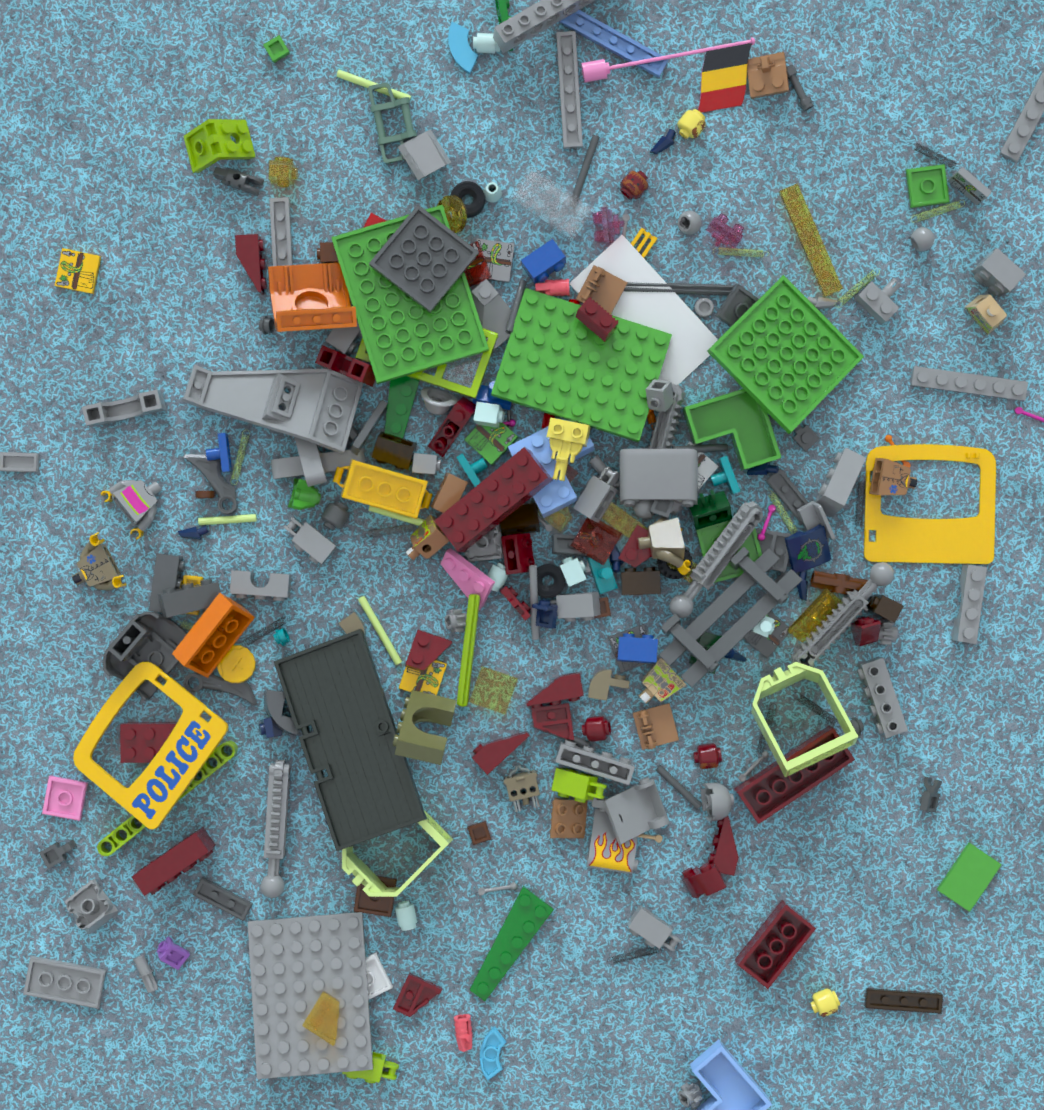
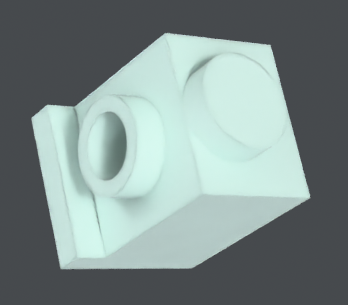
M765 616L751 631L768 638L775 628V620Z

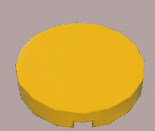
M233 645L217 665V669L224 680L240 684L247 681L253 675L256 661L249 649L241 645Z

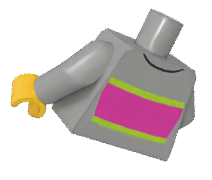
M121 480L112 486L109 491H102L101 496L108 494V499L104 502H112L114 500L134 527L138 526L130 531V535L134 531H138L139 536L136 538L137 540L143 536L144 531L154 520L158 502L155 495L162 491L157 482L146 486L142 480Z

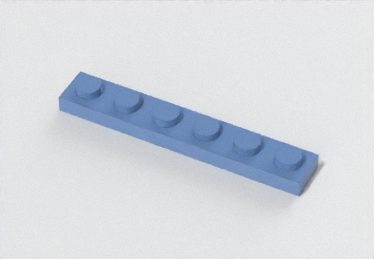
M581 10L559 21L561 25L576 31L581 36L628 62L662 56ZM669 59L636 66L659 78Z

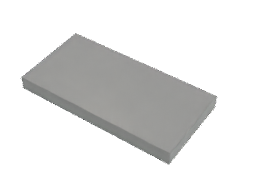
M31 956L23 995L99 1009L107 970Z

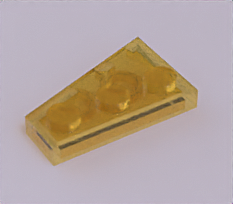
M825 588L787 629L788 632L803 643L806 641V637L810 638L812 636L811 632L817 631L816 626H822L821 621H826L828 619L827 615L833 614L832 609L836 610L838 608L837 604H842L843 601L829 589Z

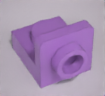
M169 936L159 944L157 949L159 959L177 970L180 969L190 956L189 951L173 943L172 938Z

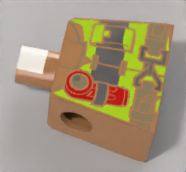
M431 514L410 536L413 546L406 553L412 560H415L420 554L428 559L449 542L448 538L434 521L436 518Z

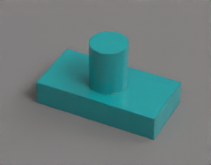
M463 453L456 458L474 487L481 483L477 474L488 468L484 459L481 458L470 465Z
M727 455L719 458L718 462L722 472L710 476L713 487L727 483L731 495L740 492Z
M602 552L587 557L599 594L618 588L607 553Z

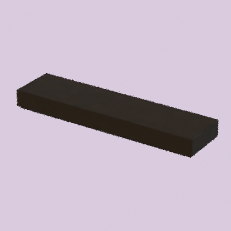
M866 988L864 1007L868 1009L942 1014L943 994Z

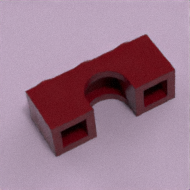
M321 346L315 361L316 364L373 387L375 376L370 364L326 346Z

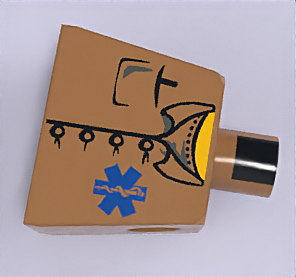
M875 458L869 494L906 495L908 488L914 489L916 487L917 478L910 477L911 469L889 459Z

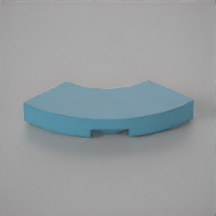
M451 22L448 33L450 52L458 66L471 74L478 55L472 51L468 44L469 29Z
M495 1026L485 1036L480 1049V1065L487 1081L503 1070L499 1061V1054L506 1040Z

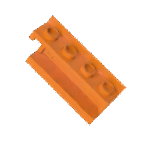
M339 262L268 266L269 291L274 325L277 332L357 327L356 307L351 306Z

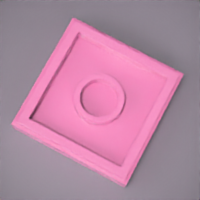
M49 776L42 814L80 821L88 782Z

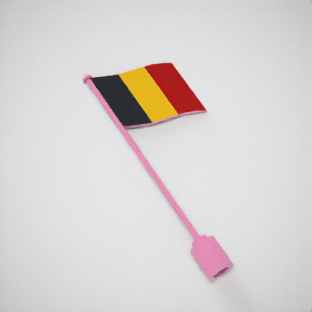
M751 37V40L609 66V62L605 63L604 59L581 63L583 80L586 83L607 79V74H610L612 69L706 52L701 72V94L698 111L703 113L741 106L746 92L747 62L751 45L755 44V39Z

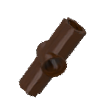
M813 570L810 587L827 589L830 592L847 595V591H859L868 580L852 578L850 575L830 574Z

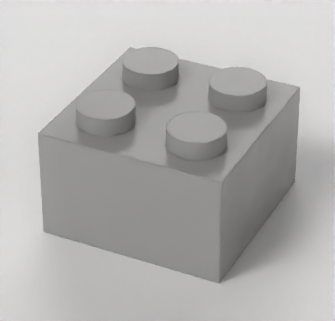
M998 248L988 253L971 271L977 282L984 283L988 287L989 293L998 297L1010 292L1026 275Z

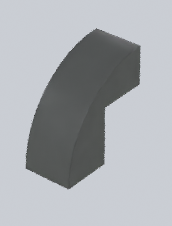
M265 690L264 706L273 724L285 733L298 735L293 719L282 716L285 701L284 692Z

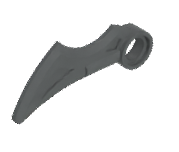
M201 454L184 455L183 457L206 477L219 497V510L225 514H233L238 508L236 490L234 486L228 484L222 477L221 460L207 461L206 455ZM227 499L233 502V507L230 510L223 508V502Z
M192 673L184 679V687L189 692H198L202 688L233 694L253 705H257L255 695L247 681L240 684L230 683L212 673L208 678L199 673ZM195 677L199 680L197 688L189 686L190 678Z

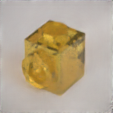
M275 157L274 160H269L268 180L270 183L284 188L289 187V184L294 185V179H298V168L295 167L293 159Z

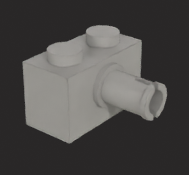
M892 278L882 290L871 281L854 298L881 325L887 322L899 309L890 299L901 287L899 282L892 287L897 282L895 278Z

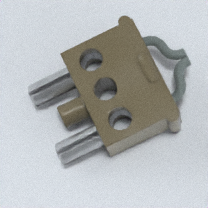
M516 765L515 769L509 773V776L503 778L510 802L513 801L515 812L521 811L520 799H522L523 805L530 804L529 797L532 798L534 808H536L534 796L537 807H540L538 799L540 792L536 779L537 771H530L528 768H522L520 765ZM518 768L522 771H526L518 774H513L518 770Z

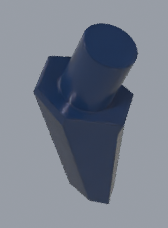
M669 129L666 137L662 136L650 153L658 154L673 145V138L676 132Z
M770 462L748 469L747 475L778 473L779 466L770 465Z
M206 525L199 529L195 526L178 531L182 538L201 540V536L209 532Z
M609 542L612 545V548L609 550L610 562L613 563L612 571L619 573L620 566L624 564V561L618 559L620 552L616 544L614 545V543Z
M807 571L799 572V577L802 578V581L797 585L800 599L807 601Z
M732 649L724 656L727 659L746 662V657L735 649Z

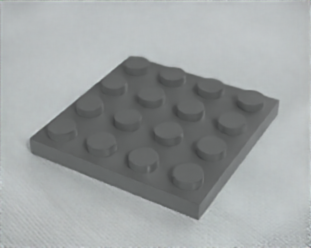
M417 205L370 261L369 266L431 313L479 255V252L421 206Z

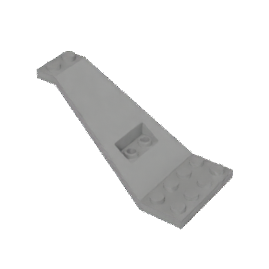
M194 365L182 401L211 412L297 437L343 454L363 383L330 369L212 372ZM284 388L288 389L289 393H286ZM279 406H282L284 411L280 410Z

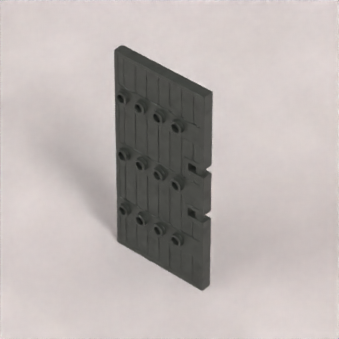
M363 630L353 631L274 661L296 730L301 729L303 735L299 737L310 773L316 774L317 777L314 785L336 851L426 820L427 817L406 757L395 755L396 746H393L395 734L398 735L396 733L397 729ZM312 725L314 732L310 733L308 726ZM325 769L328 773L327 777H325L323 773V770Z

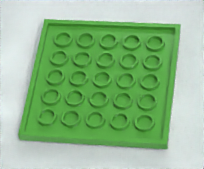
M784 275L707 350L788 434L811 413L864 357Z

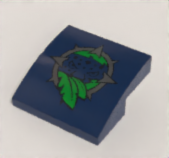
M820 524L806 532L798 531L785 538L791 568L795 573L817 567L832 560L825 527Z

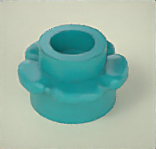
M277 628L275 630L276 634L273 636L278 645L285 646L286 643L290 642L285 628L280 630Z

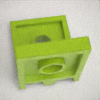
M208 119L183 136L193 173H199L219 160L253 159L256 157L246 120ZM231 136L235 138L236 143L231 140Z

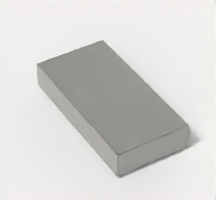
M0 452V471L39 473L40 453Z

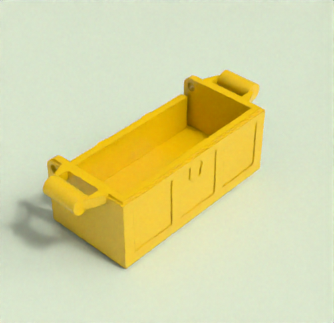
M351 459L349 466L337 467L333 482H336L343 488L341 492L342 498L415 519L418 518L420 509H429L433 495L426 490L428 483L426 480L362 463ZM347 469L344 484H340L343 471Z

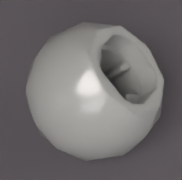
M687 210L680 214L678 227L683 234L693 235L701 228L702 220L698 213Z
M920 227L913 231L910 240L917 251L924 252L933 246L935 237L930 229Z

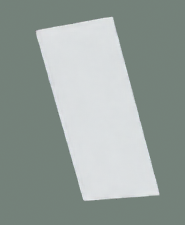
M623 235L616 239L569 283L579 294L593 265L626 282L667 284ZM626 286L636 288L671 289V287ZM623 291L611 314L672 334L658 380L670 381L675 385L680 384L710 356L707 350L718 340L675 292Z

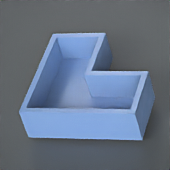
M548 427L508 446L512 457L524 447L531 450L550 477H553L556 459H551L552 450L549 439L546 437ZM590 437L587 447L582 448L581 452L575 456V460L595 450ZM565 475V481H560L559 478L558 480L553 479L536 493L533 499L541 515L545 518L575 503L577 496Z
M719 1039L690 1063L692 1072L712 1094L695 1110H767L772 1105L766 1093Z

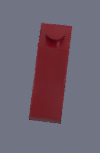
M525 731L487 742L483 746L479 744L472 751L474 753L472 759L488 775L530 736V733Z

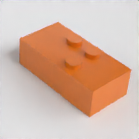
M219 593L176 647L172 655L184 667L208 678L255 617L244 606Z

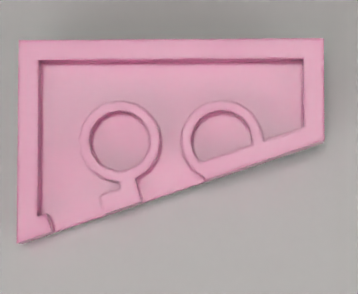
M452 548L448 549L441 561V566L468 599L470 594L480 596V610L484 606L495 581Z

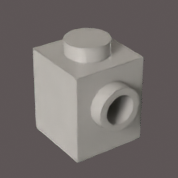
M654 379L645 389L647 404L651 410L666 412L674 402L672 382Z
M414 453L412 473L436 475V471H440L441 460H438L437 455Z

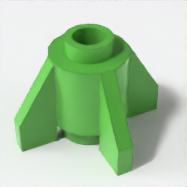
M294 478L293 491L288 507L298 510L314 508L316 504L320 503L321 494L318 493L319 490L314 486L308 487L306 480Z

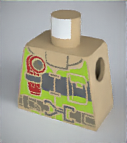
M990 294L979 295L964 307L986 335H989L1001 325L1007 317V314Z
M659 657L657 663L653 664L641 680L647 688L638 696L646 704L654 696L662 702L686 684Z

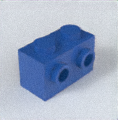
M551 239L523 258L521 264L534 284L542 283L549 278L551 273L554 271L559 272L565 267L566 256L555 241Z
M623 634V637H619L617 661L657 663L658 639H654L653 635H642V638H634L635 634Z

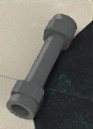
M792 64L787 66L788 79L800 99L799 105L801 109L806 111L814 106L810 96H806L796 76L798 72Z

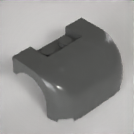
M145 611L137 614L103 654V670L108 676H115L123 680L137 664L151 662L169 675L179 663L172 653L187 635V632L172 619L163 617L158 612ZM159 675L157 681L162 683L164 678ZM145 680L137 688L136 692L146 701L159 688L149 680Z

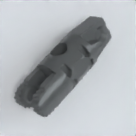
M216 167L213 172L214 177L221 180L222 184L256 196L259 195L260 191L249 186V182L262 186L264 183L263 179L228 167L227 169Z

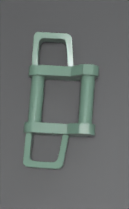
M387 82L369 86L368 91L372 105L370 109L375 118L379 137L377 142L381 148L383 162L389 164L403 161L402 156L387 159L384 145L400 142V145H402L405 140L417 137L411 119L409 97L395 100L391 87ZM387 88L392 102L375 105L373 91ZM401 107L406 132L386 137L381 112Z

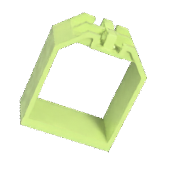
M798 662L788 665V670L784 672L781 667L775 669L773 677L769 674L761 678L751 711L784 777L790 776L855 745L858 739L855 729L824 672ZM802 679H807L818 683L845 734L787 762L758 704L760 699Z
M425 810L427 819L417 823L441 847L401 887H386L370 868L353 853V846L342 849V869L348 875L352 873L355 876L352 882L356 886L361 883L365 886L362 890L369 897H397L453 840Z

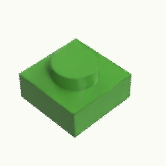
M280 35L263 44L273 63L290 54Z

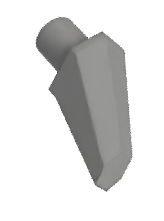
M810 296L807 297L818 310L833 307L837 301L819 296L817 299Z

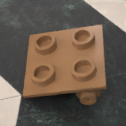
M593 265L576 300L584 303L589 297H592V300L598 302V305H601L611 315L628 282L614 276L601 267Z
M670 703L633 712L642 750L647 748L654 749L656 746L679 740Z
M554 798L552 801V818L550 819V838H585L588 800L582 803L575 800Z

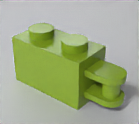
M556 768L551 790L558 792V796L566 798L572 796L575 797V801L585 803L586 800H593L594 797L604 799L603 792L607 785L598 783V777L569 768Z
M372 1052L373 1070L342 1072V1074H345L350 1079L361 1078L365 1079L367 1083L374 1084L376 1082L379 1083L381 1077L395 1080L399 1064L386 1061V1055ZM383 1067L389 1068L388 1072L383 1071Z

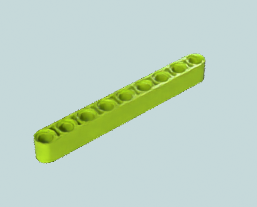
M226 741L218 746L209 757L217 760V766H211L208 758L200 769L202 778L198 779L195 777L179 800L232 759L238 752L237 744L233 741ZM225 745L232 748L231 755L224 752ZM132 815L98 843L97 850L102 856L113 854L146 826L143 824L142 826H137L134 822L135 817ZM120 830L126 831L127 838L120 836ZM105 842H109L112 845V850L105 848Z

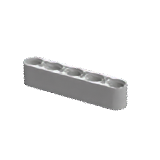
M294 437L307 486L311 487L327 482L318 445Z
M364 448L360 450L358 455L352 453L351 450H345L343 454L338 452L320 453L325 473L335 472L337 467L349 466L351 459L365 463ZM299 456L270 460L273 479L304 475Z

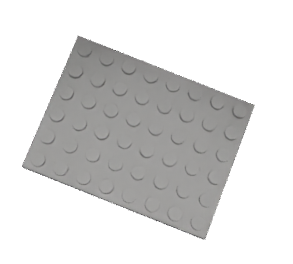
M352 912L248 921L257 1079L373 1070L363 913Z

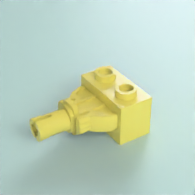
M550 418L546 437L549 439L552 450L551 459H556L552 479L558 480L559 478L560 481H565L569 458L570 463H574L575 456L581 452L583 447H587L591 429L589 425Z

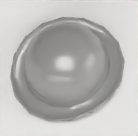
M425 387L420 391L421 397L425 401V408L434 415L446 414L450 406L458 402L453 394L436 387Z

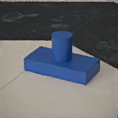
M495 381L490 382L489 386L481 385L477 398H473L472 401L473 404L477 402L497 404L506 410H510L512 403L491 396Z
M217 433L219 448L206 449L207 461L221 459L222 472H232L228 434Z

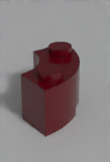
M706 863L700 868H687L682 872L683 875L680 876L693 898H699L703 894L708 896L727 887L715 863Z

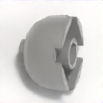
M720 783L703 784L702 786L705 789H701V801L703 811H707L708 816H705L706 820L711 822L724 819L730 813L731 805H734L733 794H730L728 789Z

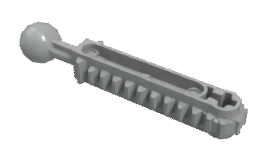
M672 384L674 402L666 412H659L658 416L655 417L657 421L653 425L655 429L651 433L653 437L650 439L651 445L648 446V449H671L674 446L672 441L676 438L674 433L677 432L676 425L679 424L678 417H681L679 413L683 409L681 405L682 402H685L684 397L686 395L682 386ZM639 500V503H635L634 511L636 515L641 519L653 517L655 514L650 513L654 500Z
M751 501L741 505L738 512L697 567L692 570L690 577L694 580L684 595H676L671 599L669 610L672 615L676 614L681 619L691 615L694 609L692 601L702 587L709 590L711 586H714L713 583L762 520V508L757 503Z
M881 562L872 566L870 579L859 591H847L848 597L842 598L843 603H838V608L836 610L832 609L833 614L827 615L828 619L826 621L822 620L820 627L816 626L817 631L811 632L812 636L810 638H805L807 642L805 644L801 643V648H796L795 652L791 654V663L798 662L810 667L814 666V661H819V656L825 655L824 650L830 649L829 645L831 643H836V637L840 638V633H845L847 626L851 627L850 622L852 620L856 621V616H861L862 610H868L866 605L869 603L867 601L869 596L879 586H887L892 583L894 570L891 565Z
M278 759L275 763H270L264 845V858H268V874L262 879L260 884L261 892L268 898H277L283 893L285 888L284 881L279 876L280 859L285 857L291 767L290 764H285V760Z

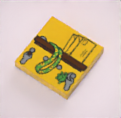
M62 248L54 286L94 294L101 256Z
M436 660L424 672L405 667L399 689L408 692L415 690L437 695L447 663Z

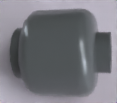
M337 501L329 503L321 515L322 520L325 522L324 526L332 531L335 528L342 529L350 517L348 508Z

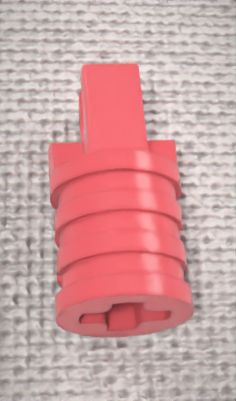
M569 279L545 280V283H536L535 291L550 296H569Z
M462 1014L454 1016L458 1049L465 1052L472 1049L471 1015Z

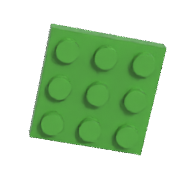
M731 520L696 530L702 557L705 556ZM755 528L736 552L737 554L745 547L749 551V558L753 562L762 555ZM729 562L714 583L739 577L744 571L741 568L735 570Z

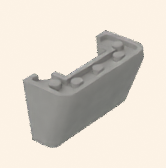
M620 450V504H624L625 507H634L635 503H639V500H678V503L682 504L683 507L698 505L697 450Z

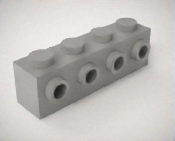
M877 657L859 663L857 674L859 679L864 681L865 687H863L865 697L870 699L871 705L869 709L872 716H876L878 723L875 724L878 734L888 738L908 731L884 658Z
M570 740L560 741L555 757L556 763L630 785L635 769L630 759L625 757L616 759L609 752L602 751L600 754L594 752V748L586 745L581 748L576 746V742Z

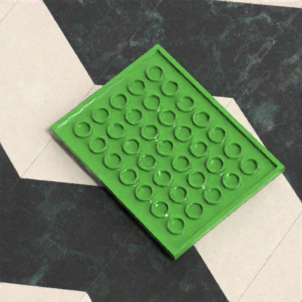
M443 205L426 209L428 213L450 229ZM409 215L331 237L352 306L356 307V318L377 384L489 351L465 273L461 275L434 310L429 313L369 266L370 261Z
M525 288L513 332L510 334L491 396L572 422L586 424L591 428L639 443L649 412L645 389L654 379H659L672 334L612 315L613 318L615 317V320H618V325L614 333L604 342L576 318L577 310L581 305Z

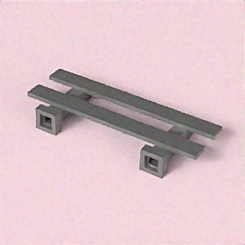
M743 547L730 560V565L735 570L741 568L744 573L686 629L680 625L681 620L676 614L661 626L662 632L667 637L671 634L675 638L659 654L669 666L686 650L697 659L681 676L691 688L709 671L711 673L715 671L720 665L718 662L778 604L782 605L789 598L788 594L802 581V578L791 569L775 583L766 573L780 558L769 548L753 562L749 558V551ZM755 583L758 584L766 594L706 651L697 640Z

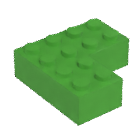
M744 389L689 405L682 409L693 445L730 434L741 471L781 458L768 413Z

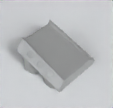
M431 129L398 147L402 158L406 160L410 167L412 176L418 180L451 163Z
M500 523L465 551L467 561L474 562L504 557Z
M95 879L88 882L64 901L68 912L75 916L77 927L85 930L88 935L96 932L97 929L118 914L117 908Z

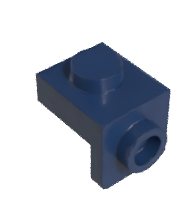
M539 600V603L532 604V608L537 609L536 626L550 629L556 628L558 605L551 604L549 600Z
M271 718L260 720L259 732L260 735H263V739L283 735L282 730L273 724Z

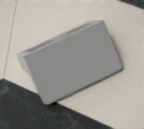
M811 501L796 509L806 531L820 524L825 527L826 536L831 540L835 539V535L820 504Z

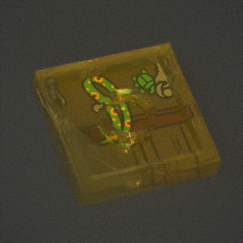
M481 666L469 702L506 714L518 678Z

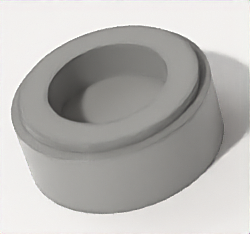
M708 298L699 299L694 306L695 313L702 318L709 317L714 311L713 302Z

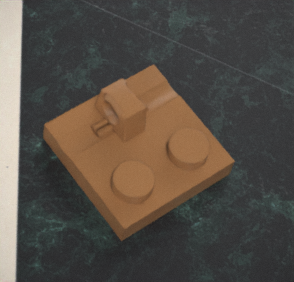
M784 52L748 59L747 73L751 99L790 92Z

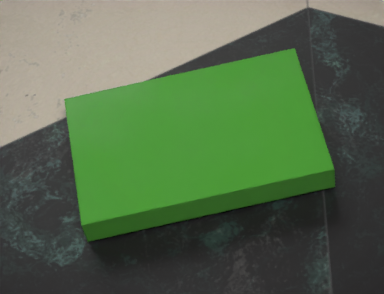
M968 842L937 890L970 912L1002 864Z

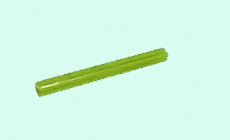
M470 594L468 599L456 703L461 707L468 705L480 604V596L477 594Z

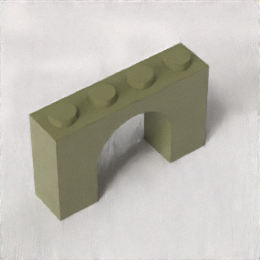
M412 690L410 697L405 699L404 708L407 709H403L400 720L403 722L399 721L396 733H399V735L395 734L394 737L395 755L441 765L447 738L425 733L419 730L415 724L419 722H432L451 727L457 700Z

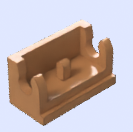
M446 473L430 507L444 513L460 500L468 482L450 473Z

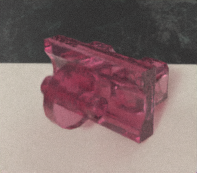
M601 207V211L592 214L595 225L603 224V230L594 232L595 241L611 245L614 242V235L620 234V227L625 226L624 221H619L618 214L613 215L612 220V210L608 209V207Z
M723 213L717 218L714 217L706 230L712 233V237L717 240L715 246L718 247L722 243L736 248L744 236L742 235L744 227L735 224L731 228L726 224L729 219Z

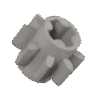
M462 609L449 610L450 614L445 616L446 627L451 629V632H464L463 627L466 625L467 614L462 613Z
M881 621L878 639L880 644L891 645V641H896L897 627H893L892 622Z
M685 1083L678 1092L682 1105L688 1108L690 1106L695 1108L700 1104L702 1091L698 1085Z

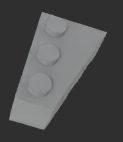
M846 447L841 453H836L833 459L834 465L828 470L825 476L827 479L820 487L815 500L816 503L822 506L825 514L833 517L845 506L866 459Z

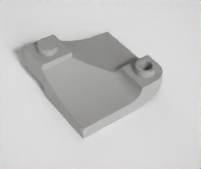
M485 279L472 290L471 294L482 328L499 333L494 351L510 337V334L505 331L511 309L489 281ZM483 353L474 356L481 358Z

